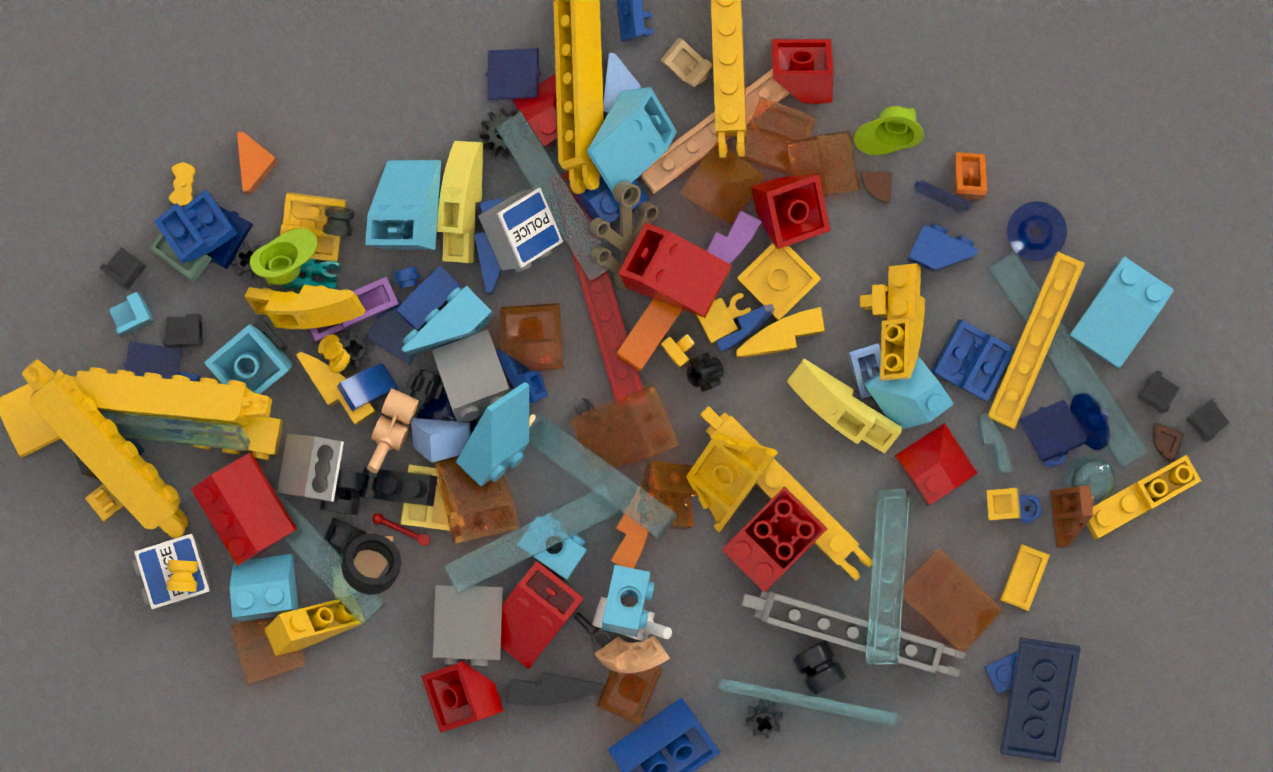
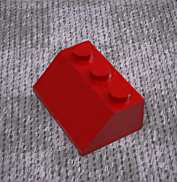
M251 452L211 474L191 488V491L237 566L258 557L298 530Z

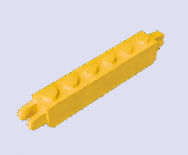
M555 0L553 6L558 162L563 169L569 171L571 191L581 194L585 192L586 187L589 190H594L600 185V172L587 153L588 148L604 122L600 0Z
M711 0L715 129L719 142V158L726 157L728 153L726 137H737L736 152L738 157H744L747 119L742 0Z
M38 359L30 363L21 373L34 391L30 397V406L145 529H155L159 526L171 538L182 537L185 528L188 526L189 518L178 507L181 499L177 491L159 477L158 471L152 464L145 462L138 454V450L133 443L126 441L120 435L116 425L98 411L95 402L82 394L71 376L64 374L60 369L53 372Z
M90 367L89 371L78 370L76 377L71 376L85 397L91 398L95 402L98 411L104 415L244 428L251 422V418L269 417L271 412L272 399L270 397L254 393L246 387V383L229 380L228 384H218V381L215 379L200 378V382L190 381V378L181 375H172V379H164L162 375L146 372L143 377L135 376V373L131 371L117 370L116 374L107 373L105 369Z
M708 406L700 414L710 425L706 430L710 435V439L717 433H722L760 445L732 416H728L725 412L719 417ZM773 459L755 485L770 500L784 486L828 528L814 544L836 566L840 565L857 581L861 577L859 572L844 559L853 552L859 558V561L869 568L874 562L858 547L859 543Z

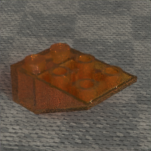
M653 384L570 419L593 474L647 459L679 446Z
M459 455L435 462L453 545L520 529L514 501L503 475L495 482L490 480L483 486H480L456 463Z
M939 548L933 551L896 592L901 599L953 647L963 652L971 646L1003 611Z

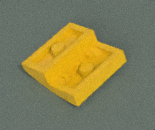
M287 192L280 235L292 229H309L318 240L317 249L310 259L338 262L342 236L329 235L323 232V225L327 223V217L324 213L326 207L346 208V200Z
M29 384L0 397V417L21 458L61 439L30 406V397L34 391Z

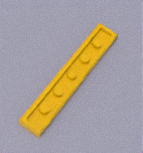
M1057 251L987 418L1015 429L1083 270L1084 262Z

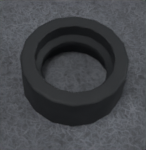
M374 533L363 534L353 539L347 547L341 569L346 582L356 591L369 595L379 594L392 586L400 572L402 561L398 548L391 540ZM362 550H372L380 553L389 564L388 572L381 578L364 576L354 566L356 554Z

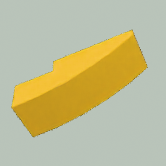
M821 307L801 311L765 327L736 350V358L796 350V337L824 333Z
M303 352L296 354L328 406L332 407L341 402L355 425H359L377 413L370 403L352 412L336 387L346 378L339 372H331L329 365Z

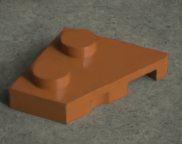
M1090 485L1050 490L1057 548L1069 547L1092 518L1094 498L1090 492Z

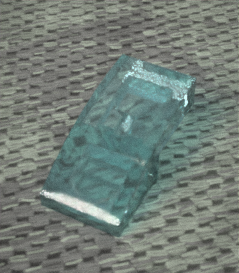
M987 414L979 415L978 423L981 445H994L997 474L1012 472L1009 453L999 430Z

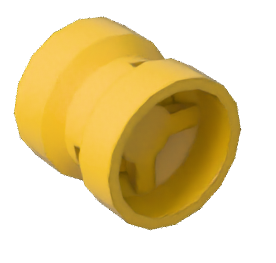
M168 560L167 569L173 572V575H170V579L167 580L166 590L197 592V582L194 580L195 577L192 576V573L195 574L198 571L199 562Z

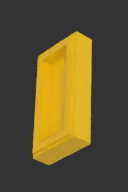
M1021 544L1000 601L1029 611L1050 555Z

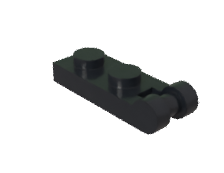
M364 467L365 483L364 488L360 491V497L433 507L437 476L379 469L378 473H372L367 467ZM377 478L381 479L380 490H376Z

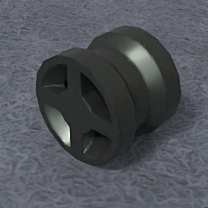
M326 207L324 214L327 217V223L323 225V232L334 236H352L353 228L350 224L354 218L355 211L344 207Z

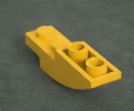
M916 263L889 266L887 321H882L880 380L882 381L911 378L918 358L923 332L925 298L920 296L921 266Z
M303 285L299 294L292 291L287 293L274 291L266 287L262 289L249 287L244 296L254 312L258 315L268 316L276 328L310 329L331 326L360 317L366 311L355 292L348 289H329L321 285L317 287Z
M1185 455L1094 505L1093 516L1086 525L1094 540L1099 539L1146 511L1155 508L1201 482V479L1188 456Z

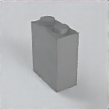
M489 330L432 350L451 408L458 423L475 420L485 412L488 406L511 392Z
M435 585L433 658H445L444 664H457L463 662V659H470V665L488 666V660H500L503 587Z

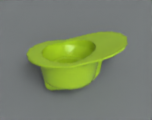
M890 106L880 112L876 120L861 125L855 131L853 140L855 146L861 152L878 156L917 146L922 142L924 132L923 128L917 123L914 108L907 109L901 106Z
M298 228L289 230L257 249L250 258V267L255 274L264 277L268 285L291 283L298 277L301 265L314 255L318 240L309 229Z

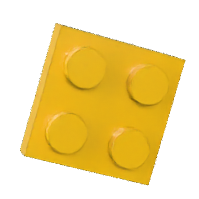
M772 243L737 277V280L763 306L773 304L775 310L772 315L779 321L821 278L790 246L777 249Z

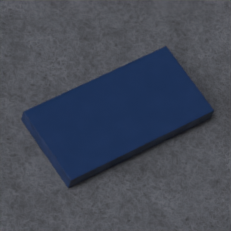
M1023 637L1019 638L1000 754L1061 762L1081 650L1080 646Z

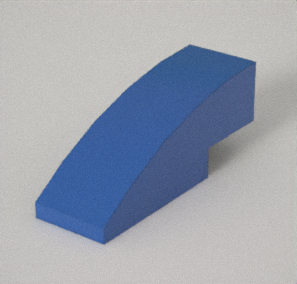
M504 198L480 202L482 214L504 201ZM477 233L474 236L487 295H493L500 280L502 270L486 233Z

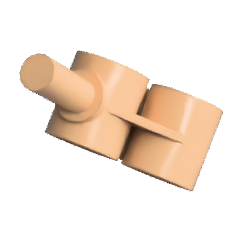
M393 388L390 390L381 411L384 416H380L371 440L376 441L377 448L367 466L370 472L378 473L388 450L394 449L399 451L409 430V424L416 413L420 400Z

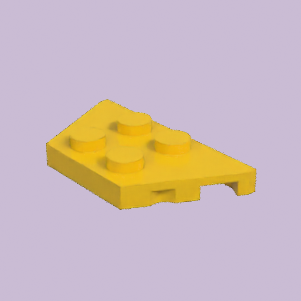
M717 433L691 468L686 478L692 489L697 492L703 508L710 509L716 520L713 526L719 533L726 527L778 453L775 449Z

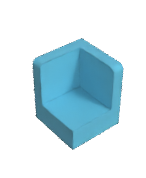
M138 292L127 296V301L109 310L117 327L115 330L120 336L127 335L154 322L142 294Z

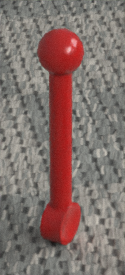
M375 513L372 516L373 523L386 525L418 540L422 546H427L430 543V537L427 534L419 535L385 519L381 513Z

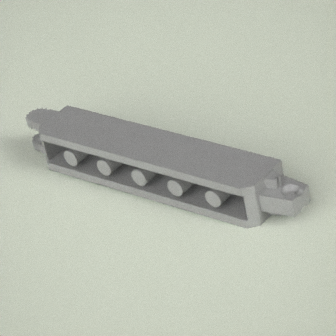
M761 591L760 597L744 593L741 603L743 606L756 609L754 617L760 618L763 622L932 673L938 671L959 677L960 670L949 665L939 664L940 657L944 653L956 659H964L966 652L944 646L939 641L772 591L765 593Z

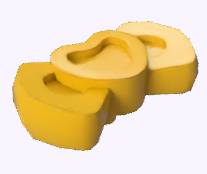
M181 162L171 168L176 178L173 182L175 190L169 195L168 199L172 204L178 203L181 207H184L193 200L192 185L196 169L189 163Z
M331 334L321 340L318 353L324 355L325 359L330 361L329 370L334 373L344 370L349 363L350 355L343 349V344L340 343L339 337Z

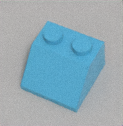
M251 324L247 325L204 362L222 384H228L229 380L244 382L248 389L257 394L265 391L289 371L293 365L290 359L269 337Z
M293 554L252 559L239 566L233 562L229 586L232 618L240 622L277 617L279 614L299 609Z

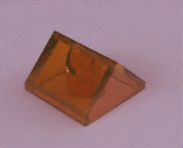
M656 666L636 673H619L611 670L597 706L640 725L663 668Z

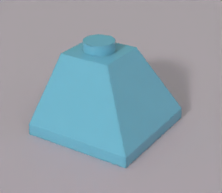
M919 356L909 379L882 381L880 380L879 372L864 383V386L885 417L901 426L902 429L929 423L954 405L940 382Z

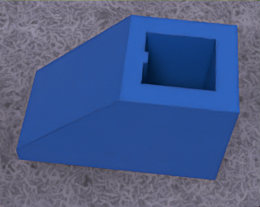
M931 223L930 226H922L907 260L929 271L937 272L974 258L979 249L973 247V241L962 236H957V239L946 235L947 230Z

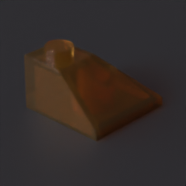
M717 141L695 169L680 193L703 210L732 225L740 211L744 209L753 196L751 186L762 183L766 175L729 149L726 157L719 158V142Z
M560 303L500 307L502 351L533 371L564 369Z

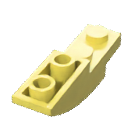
M454 141L442 180L437 218V232H443L442 261L474 262L475 206L477 202H482L483 142Z
M804 358L787 380L788 384L812 410L856 444L863 440L885 454L901 434V426L853 397L854 389Z

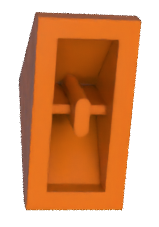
M240 131L237 132L242 190L246 195L254 193L279 161L247 134Z
M956 152L953 199L983 200L987 195L985 154Z

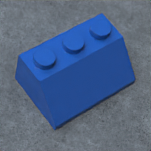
M682 697L608 749L622 772H694L721 753Z

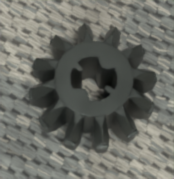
M500 108V117L496 118L495 114L490 111L488 115L492 122L481 121V126L489 131L479 132V138L488 139L483 143L484 150L494 146L491 153L493 157H496L499 151L503 150L504 159H508L509 149H512L515 155H519L520 151L516 145L527 146V140L520 136L529 135L530 131L528 128H520L526 123L524 117L514 121L517 116L516 110L513 109L509 116L506 117L505 108ZM505 127H509L508 130L512 134L511 137L505 136L503 140H500L499 133H497L498 129L503 131Z

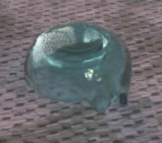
M1083 455L1075 459L1068 468V486L1090 485V492L1093 495L1094 502L1107 498L1114 489V471L1100 457Z

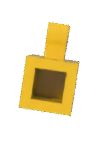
M743 293L734 295L728 308L721 297L714 300L705 318L695 314L710 345L738 331L734 319L751 312L750 307L745 310H738L736 308V302L744 298Z

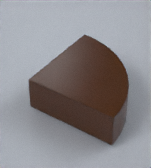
M862 171V181L867 191L878 201L890 203L892 173Z
M1155 423L1153 427L1155 447L1165 459L1173 462L1184 433Z

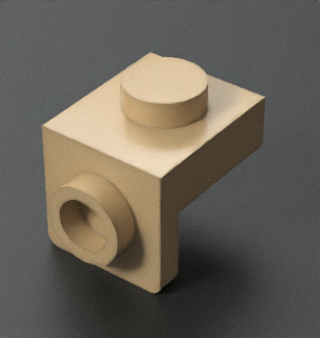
M680 38L676 40L660 59L684 84L692 87L703 83L709 76V70L713 66L710 61L703 59Z

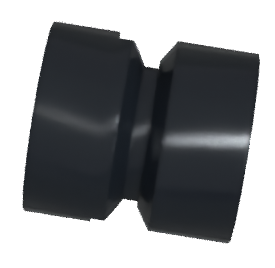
M339 470L334 502L321 500L320 510L358 516L360 498L357 496V492L362 490L364 474ZM338 490L346 491L344 499L338 498Z
M826 640L792 658L799 673L806 674L807 677L804 682L812 696L819 694L846 678L840 664L832 661L834 653Z

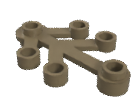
M623 181L616 184L613 189V196L616 202L619 203L620 235L610 228L608 221L602 218H595L590 224V232L593 235L606 239L621 251V262L613 258L611 251L602 245L593 248L591 259L601 266L605 265L615 273V283L620 289L629 290L626 288L618 272L644 223L650 224L657 218L659 210L656 205L650 202L642 203L638 209L640 218L633 228L632 207L638 203L641 191L637 185L629 181Z

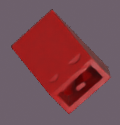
M645 222L618 274L627 289L705 318L732 266L680 236Z
M784 486L736 534L722 551L765 593L828 528Z
M536 561L502 604L501 648L529 669L585 598L540 562Z

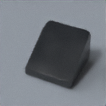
M333 518L322 546L344 555L352 540L366 534V531Z

